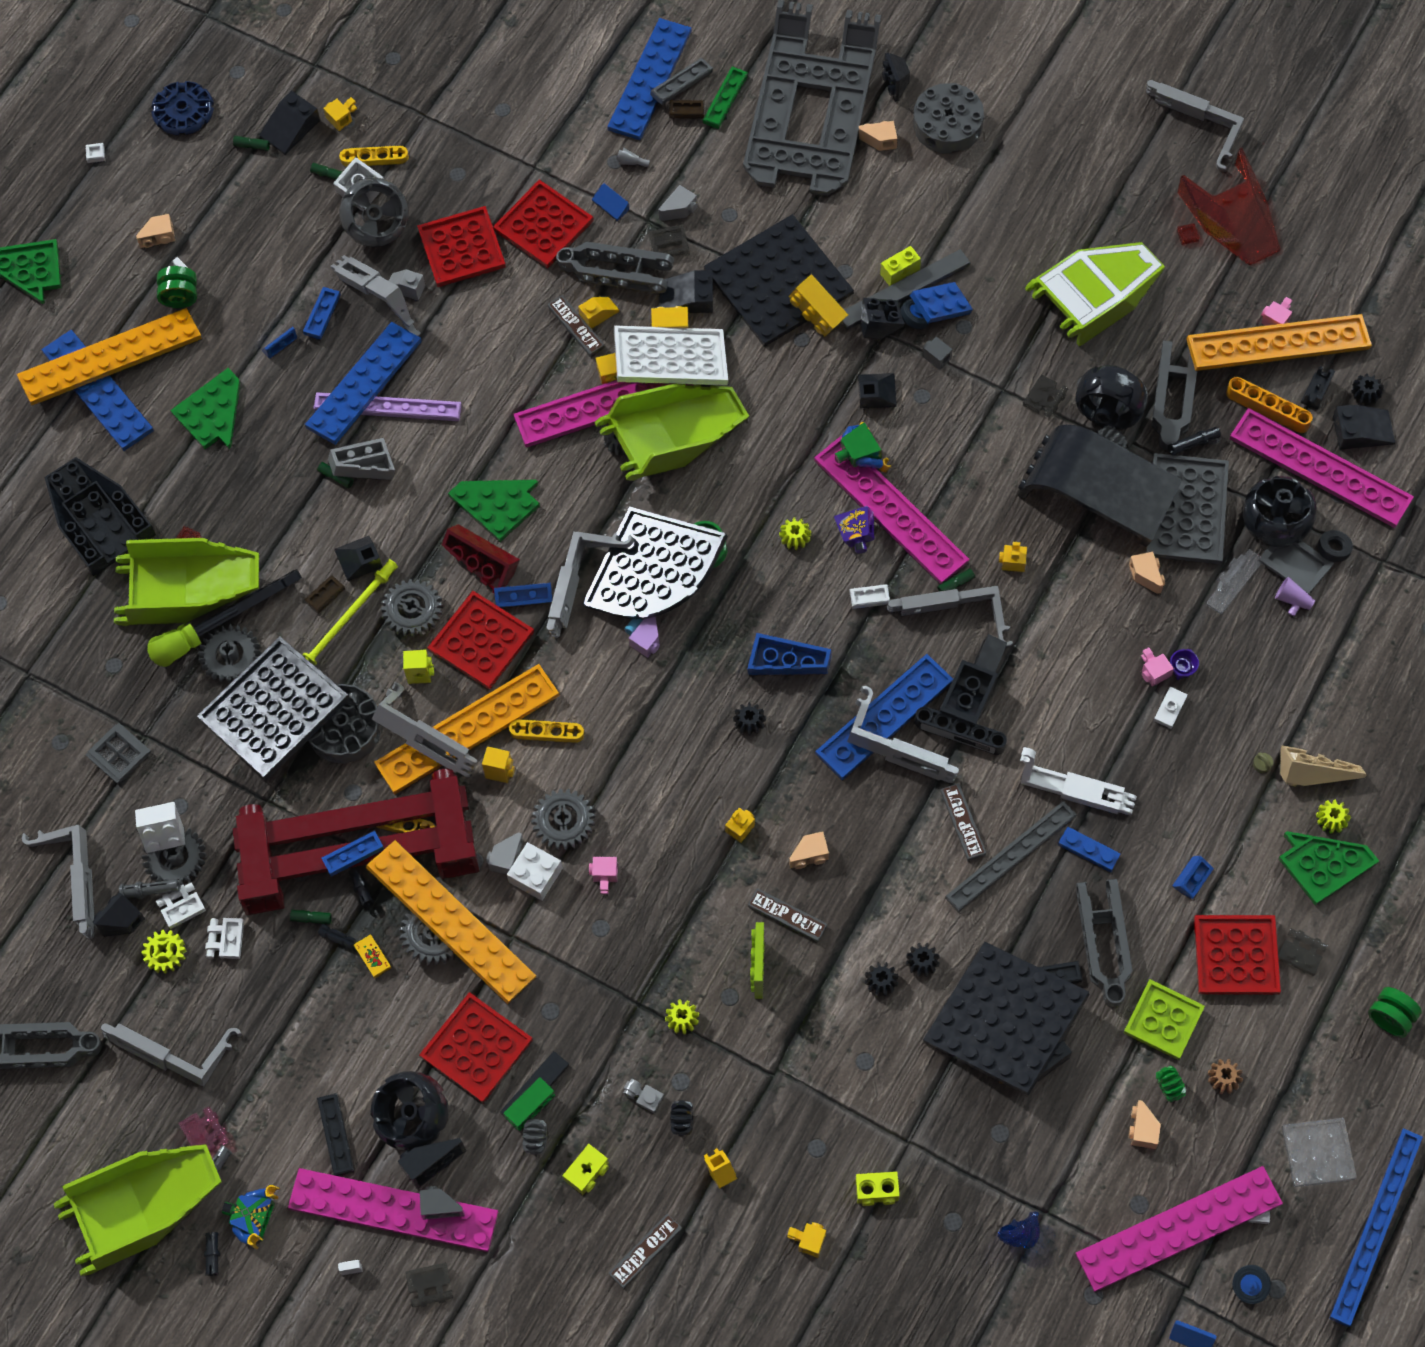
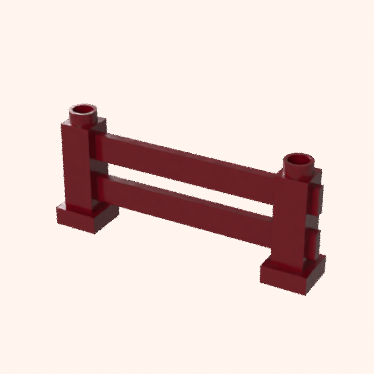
M440 769L432 774V780H430L431 792L269 822H267L260 805L251 804L241 807L239 809V816H236L237 828H233L235 851L236 853L240 852L241 863H237L239 885L237 886L238 898L246 916L285 909L284 895L278 881L328 872L322 857L349 843L272 857L271 846L435 816L436 827L378 838L384 849L396 840L411 856L434 852L441 879L480 872L474 847L471 821H465L464 810H469L465 785L459 786L457 775L455 776V772L452 769ZM379 852V853H377V854H375V855H373V856H371V857H369V858H367V859H365V860H363V861H361V862H359V863H357V864H355V865H353V866H351V867L367 865L369 862H371V861H372L377 855H379L381 852Z

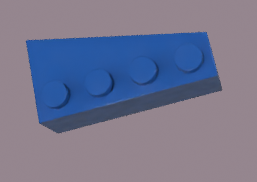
M756 633L747 668L748 675L828 674L832 651L828 648Z

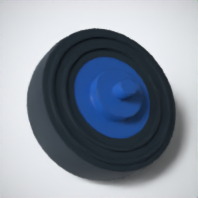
M912 299L907 300L901 307L903 321L908 326L915 329H925L930 324L927 323Z
M1246 1265L1235 1273L1232 1286L1234 1293L1240 1300L1245 1303L1256 1304L1265 1300L1269 1295L1271 1280L1263 1268L1256 1265Z

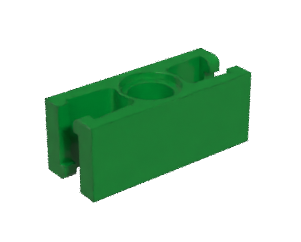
M539 1077L503 1113L505 1119L520 1132L524 1128L526 1121L532 1120L556 1096L554 1090Z

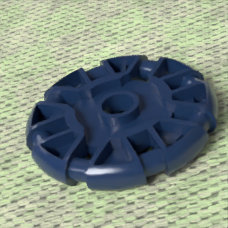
M178 81L165 86L163 91L156 94L151 105L153 109L151 115L155 124L158 127H162L164 132L173 135H180V133L188 135L202 129L203 124H207L210 121L214 111L212 107L214 102L209 91L203 89L202 85L191 81H185V83H179ZM180 105H186L184 109H178Z

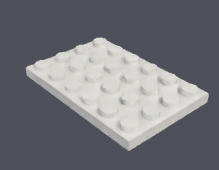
M614 326L617 382L728 384L723 329Z

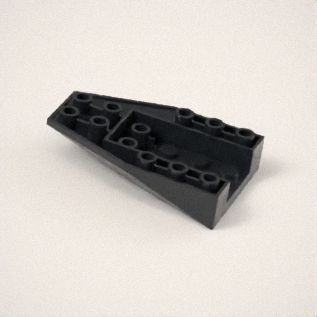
M77 457L44 477L58 527L93 576L115 563L118 555L129 553L126 546L127 540H148L156 535L150 522L121 485Z

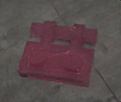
M209 1106L203 1109L205 1117L200 1119L198 1114L195 1113L178 1124L191 1146L206 1144L209 1152L217 1149L213 1141L219 1139L221 1144L225 1145L229 1140L226 1136L225 1128L221 1127L218 1122L219 1117ZM208 1124H211L214 1130L210 1134H208L205 1128Z

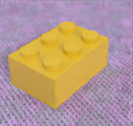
M812 274L788 296L791 304L796 308L798 307L803 312V317L807 321H811L815 326V330L820 335L823 334L824 337L848 316L845 310Z

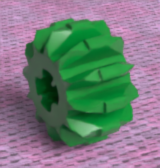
M1168 1066L1156 1072L1157 1083L1168 1101H1177L1186 1095V1088L1176 1068Z

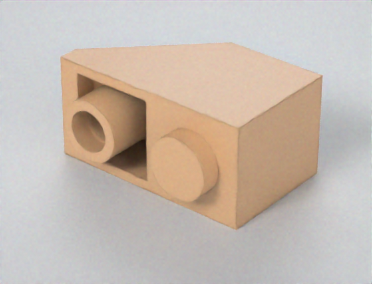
M883 121L881 123L859 126L858 136L863 142L879 151L897 149V134L894 121Z
M169 214L149 219L136 235L140 248H149L154 245L168 244L175 241L173 224Z
M1148 552L1131 556L1129 566L1134 581L1157 594L1161 593L1163 586H1165V579L1163 574L1160 575V563L1158 558H1155L1154 553Z
M819 832L805 835L789 858L790 869H802L808 864L814 863L819 865L829 860L824 833Z
M1138 1100L1137 1105L1132 1107L1131 1118L1134 1119V1126H1130L1128 1138L1132 1139L1131 1145L1156 1149L1159 1142L1161 1124L1145 1103Z

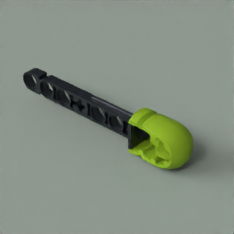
M298 569L285 574L194 627L190 623H184L177 630H171L160 636L153 637L148 643L147 650L150 659L159 666H170L173 661L190 651V648H195L202 644L199 636L300 580L302 576Z

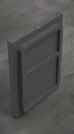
M1296 541L1287 547L1269 546L1258 559L1260 563L1283 579L1291 578L1308 594L1334 565L1332 561L1325 559L1319 552L1303 541L1299 543Z

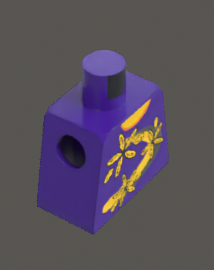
M868 506L834 516L843 541L849 547L855 546L857 554L865 553L867 551L866 543L874 540L873 511Z

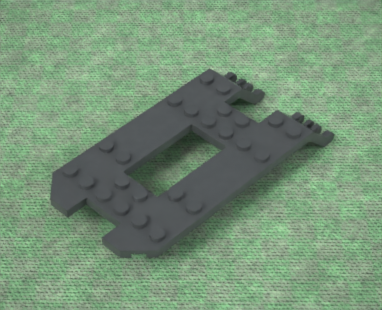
M778 0L773 38L743 168L757 185L775 188L778 173L812 178L810 193L828 196L848 184L859 126L862 120L874 64L882 15L876 14L874 25L868 24L870 13L865 14L863 24L861 23L863 12H858L857 22H851L853 12L852 10H847L839 58L805 54L813 5L808 4L806 6V15L800 14L801 3H797L796 11L793 13L794 2L791 1L789 3V12H784L785 1ZM798 86L831 91L819 145L786 140Z

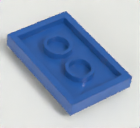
M955 282L915 290L910 294V297L927 323L968 315L973 310Z

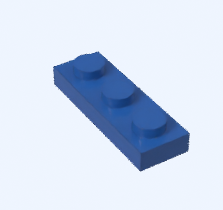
M326 287L322 288L303 330L304 335L321 340L341 296L340 291Z
M551 582L494 588L495 603L498 607L546 603L553 600Z
M1070 827L1066 828L1058 843V846L1109 872H1112L1120 857V853Z
M373 831L322 857V861L332 877L383 851L384 847L376 832Z

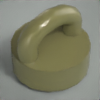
M1259 752L1254 758L1253 767L1260 773L1269 772L1273 766V759L1269 754Z

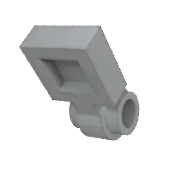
M634 1079L627 1081L623 1088V1094L630 1099L639 1097L636 1104L655 1113L664 1094L648 1085H645L642 1091L640 1088L641 1083Z

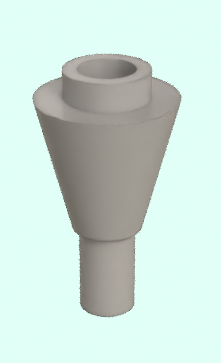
M623 148V151L619 150L617 160L620 161L619 165L638 164L648 167L650 162L649 160L639 158V156L626 148Z

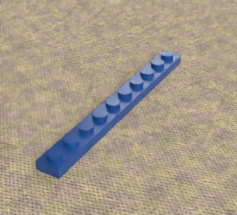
M1404 1128L1401 1130L1329 1319L1347 1327H1350L1423 1138L1418 1134Z

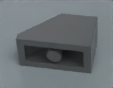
M436 1186L425 1187V1190H420V1209L423 1220L465 1216L463 1208L442 1189H437Z

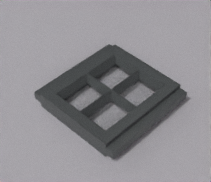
M118 723L88 751L86 756L113 781L119 784L149 756L151 750Z

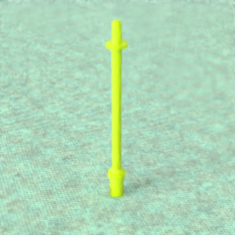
M389 559L383 568L375 573L374 581L310 654L303 653L302 656L313 665H316L315 658L380 584L388 582L389 576L398 568V565Z

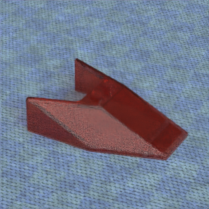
M1240 148L1235 166L1246 179L1245 182L1214 196L1183 175L1180 178L1177 193L1208 235L1245 263L1251 265L1280 251L1281 248L1267 200L1243 148Z

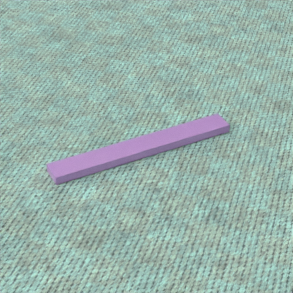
M316 392L315 412L331 393ZM376 396L361 415L459 421L462 405L461 402Z

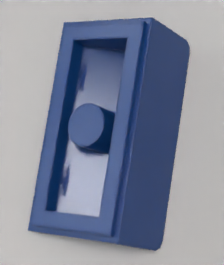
M605 183L601 185L592 198L595 204L616 221L630 210L629 203Z
M291 327L264 347L262 352L269 359L297 339L295 328Z
M1193 856L1174 882L1173 887L1185 896L1193 899L1214 868L1202 856Z
M1177 1320L1173 1324L1169 1339L1188 1347H1213L1217 1336Z

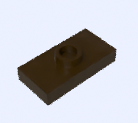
M670 100L669 118H704L705 100Z
M331 575L304 601L319 614L345 590V586Z

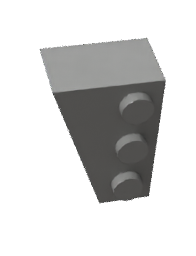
M384 438L331 449L328 461L333 476L393 479L395 468Z

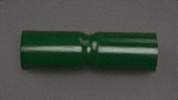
M234 136L233 146L269 151L270 141Z
M312 163L310 168L311 173L336 180L343 172L317 163Z
M321 462L317 468V472L333 479L348 489L353 485L354 479L351 477L333 476L331 467L324 462Z
M969 568L954 578L938 585L937 589L939 592L954 590L958 586H962L975 579V574Z
M293 909L290 913V921L331 924V913Z

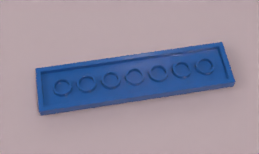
M662 18L658 19L607 126L608 131L641 140L658 104V101L650 95V92L670 78L692 32L691 27Z
M391 322L306 422V429L336 445L421 343V337Z
M70 330L41 350L47 359L51 361L86 346ZM110 375L73 389L123 451L154 431L153 427Z
M926 654L869 704L860 729L890 739L916 716V711L920 707H926L949 687L953 678ZM856 716L815 751V754L841 780L846 778L874 753L847 742Z

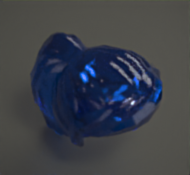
M1030 1212L1029 1216L1022 1221L1017 1222L1013 1219L1009 1225H1004L1000 1228L997 1237L1009 1246H1023L1026 1249H1031L1040 1238L1039 1212Z

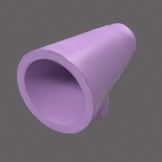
M1289 577L1284 580L1275 596L1277 600L1292 604L1288 614L1295 617L1300 607L1310 610L1315 602L1308 593Z

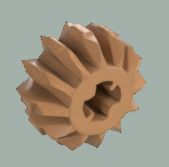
M1219 1059L1218 1064L1213 1063L1211 1065L1212 1070H1209L1207 1073L1211 1076L1208 1079V1083H1215L1212 1089L1216 1090L1219 1087L1220 1094H1223L1225 1089L1228 1094H1231L1232 1088L1238 1090V1083L1243 1081V1078L1240 1077L1242 1070H1236L1237 1063L1233 1066L1230 1065V1059H1227L1226 1063ZM1225 1074L1229 1076L1228 1078L1226 1077V1079L1222 1078V1075L1224 1076Z

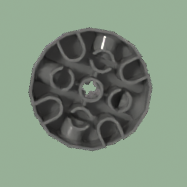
M957 83L938 84L928 88L918 97L914 106L913 127L919 142L928 149L942 154H950L952 151L969 149L978 141L984 122L983 104L977 94L969 88Z
M337 684L351 699L308 740V744L316 755L329 762L345 764L360 760L373 750L380 740L382 725L372 720L377 705L368 692L355 685Z

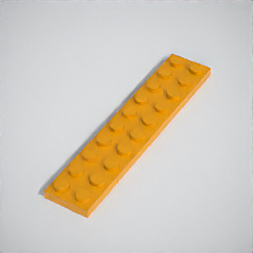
M185 308L18 373L17 377L32 406L202 338L189 311Z
M1362 314L1188 335L1186 338L1195 371L1367 350L1372 346Z
M538 664L432 728L470 750L509 727L511 722L524 718L559 697V692ZM406 743L374 761L375 766L394 795L443 766Z
M396 840L367 864L366 868L507 1004L536 978V975Z

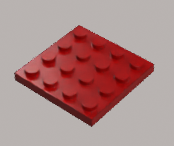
M539 179L493 226V229L548 269L557 259L558 251L569 247L594 221V218Z
M486 206L417 225L437 287L506 268V263Z
M472 591L427 648L428 651L490 690L533 635L534 629L475 591Z
M1275 915L1194 916L1198 994L1280 995Z
M469 992L419 1056L484 1104L531 1044L533 1038Z

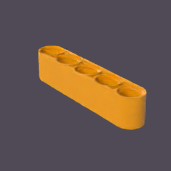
M1234 377L1229 381L1226 394L1232 401L1296 432L1305 433L1309 430L1313 417L1308 410L1242 378Z

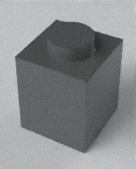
M937 337L932 341L929 340L923 347V358L939 370L952 359L953 349Z

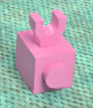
M1286 297L1281 305L1273 301L1270 306H1266L1261 314L1263 316L1261 323L1265 326L1288 323L1292 315V311L1289 310L1292 300Z
M1150 648L1142 651L1143 655H1141V658L1145 662L1142 669V677L1146 682H1149L1153 687L1172 676L1174 668L1164 654L1155 658Z
M593 857V863H589V875H592L593 882H600L601 894H609V882H617V857Z

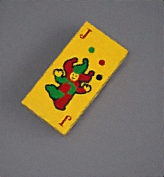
M371 934L354 944L374 979L391 969L390 964Z

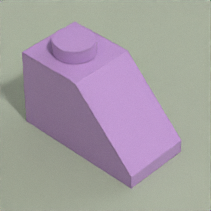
M656 617L644 619L629 637V645L647 658L651 653L654 654L660 646Z

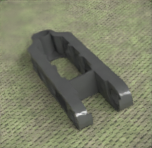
M585 242L576 248H562L556 255L559 268L566 272H573L580 282L653 293H665L668 281L652 277V275L642 274L643 267L668 271L672 269L674 258L666 253L593 242ZM591 259L636 266L635 272L625 273L618 272L615 269L611 271L599 269V267H585V262Z
M1163 340L1151 426L1159 434L1160 447L1169 451L1168 445L1178 442L1179 436L1189 430L1197 371H1195L1191 354H1189L1187 367L1170 365L1172 341ZM1168 376L1185 378L1186 386L1183 395L1182 417L1178 420L1167 419L1163 415Z
M1117 879L1106 880L1109 909L1092 911L1090 896L1087 894V882L1076 883L1090 981L1102 989L1103 999L1107 1006H1120L1125 998L1124 984L1131 977L1132 965ZM1112 924L1120 973L1117 978L1107 979L1100 972L1098 962L1100 956L1096 950L1095 941L1097 937L1094 934L1093 925Z
M70 1022L0 1024V1040H2L0 1069L72 1067L82 1057L96 1056L102 1049V1041L94 1032L78 1031ZM71 1038L73 1040V1047L63 1054L46 1052V1054L31 1055L30 1053H25V1055H15L16 1039Z

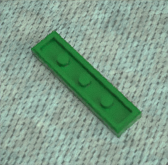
M731 67L703 118L704 124L717 129L720 128L745 82L748 72Z

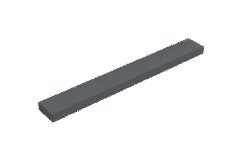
M960 249L868 298L892 299L901 302L909 298L912 291L928 288L970 266V261ZM862 301L845 309L848 316L842 321V324L847 330L861 323Z
M1064 801L1061 802L947 894L945 899L959 913L1075 819L1077 815Z

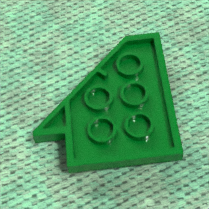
M57 240L0 247V277L41 304H45L44 291L62 288Z
M227 368L170 410L171 414L204 450L219 439L228 449L231 448L240 380Z
M537 480L461 481L448 493V496L499 542L506 538L540 507V503L529 494L538 485Z
M1289 831L1285 832L1283 836L1293 848L1278 858L1315 906L1379 863L1378 858L1367 845Z

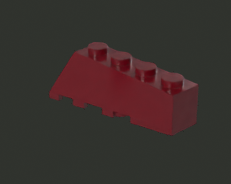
M459 524L447 529L441 544L458 561H462L471 573L474 572L485 586L488 585L493 590V593L494 588L506 587L514 576L520 561L517 557Z

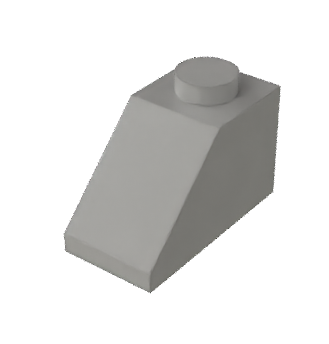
M679 185L658 209L659 220L686 218L698 206L697 195Z
M407 269L392 273L389 279L391 283L399 286L403 296L417 301L425 288L423 275Z
M516 833L494 845L492 852L489 851L486 859L490 871L507 875L520 854L524 841L522 833Z

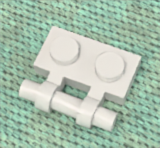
M192 882L185 886L184 884L181 885L179 892L166 893L162 895V898L156 900L159 908L166 904L168 906L161 910L170 929L206 911L197 892L191 895L188 894L195 890ZM183 896L184 899L173 904V900Z
M216 918L210 920V925L207 928V933L209 934L208 943L205 946L207 951L206 958L213 959L215 951H219L220 958L240 959L244 928L243 918H223L222 925H218V919ZM217 934H221L220 943L216 942Z

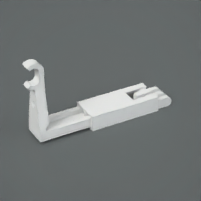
M1023 747L1020 761L1025 763L1021 784L1059 794L1062 799L1115 814L1119 812L1132 815L1133 810L1129 808H1134L1135 803L1131 801H1136L1137 796L1124 792V787L1070 772L1066 775L1034 766L1036 752L1033 749ZM1102 794L1108 795V800H1115L1114 803L1101 799Z

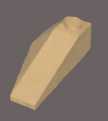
M1281 746L1280 775L1285 783L1290 786H1307L1366 777L1365 771L1359 765L1338 759L1332 762L1321 754L1314 757L1307 755V750Z

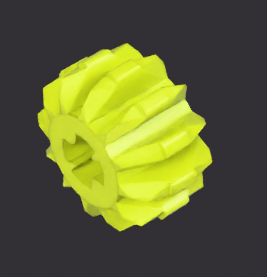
M794 517L792 522L786 520L785 525H781L779 537L782 538L781 542L783 545L787 544L788 549L794 546L795 550H797L798 546L804 548L805 543H809L811 530L808 523L803 524L802 519L796 521Z
M1336 799L1333 800L1332 804L1327 800L1324 805L1319 806V812L1316 813V817L1319 818L1317 821L1318 825H1324L1323 831L1328 828L1330 834H1332L1334 830L1340 833L1342 828H1347V822L1350 821L1351 817L1347 815L1349 808L1343 809L1344 802L1338 805Z
M680 999L677 1006L675 1003H671L672 1009H666L668 1016L665 1017V1021L669 1022L668 1028L673 1029L675 1027L674 1031L676 1034L680 1029L683 1034H686L687 1028L693 1031V1025H698L696 1018L699 1017V1012L695 1011L696 1006H690V1001L688 1000L685 1004H682ZM679 1015L686 1016V1019L679 1018Z

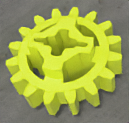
M162 930L160 935L154 932L153 939L147 937L149 943H143L146 950L142 951V955L145 956L144 962L146 964L149 963V969L154 968L156 973H159L162 969L164 974H166L167 969L170 968L172 971H175V965L181 966L179 960H185V956L182 953L187 952L185 947H182L185 943L183 940H180L178 934L174 935L171 930L166 934Z

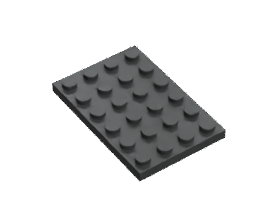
M1154 453L1153 464L1182 479V482L1152 542L1146 547V553L1153 552L1157 558L1222 564L1229 461Z

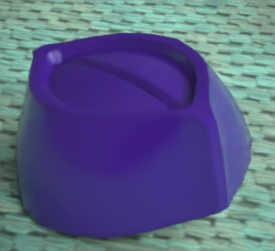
M1191 649L1178 650L1171 656L1170 664L1174 668L1173 673L1176 680L1191 676L1199 667V659Z

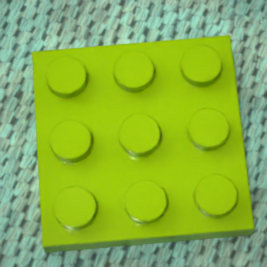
M756 922V929H752L751 992H755V999H763L764 922Z
M1149 979L1123 1033L1179 1060L1205 1006Z

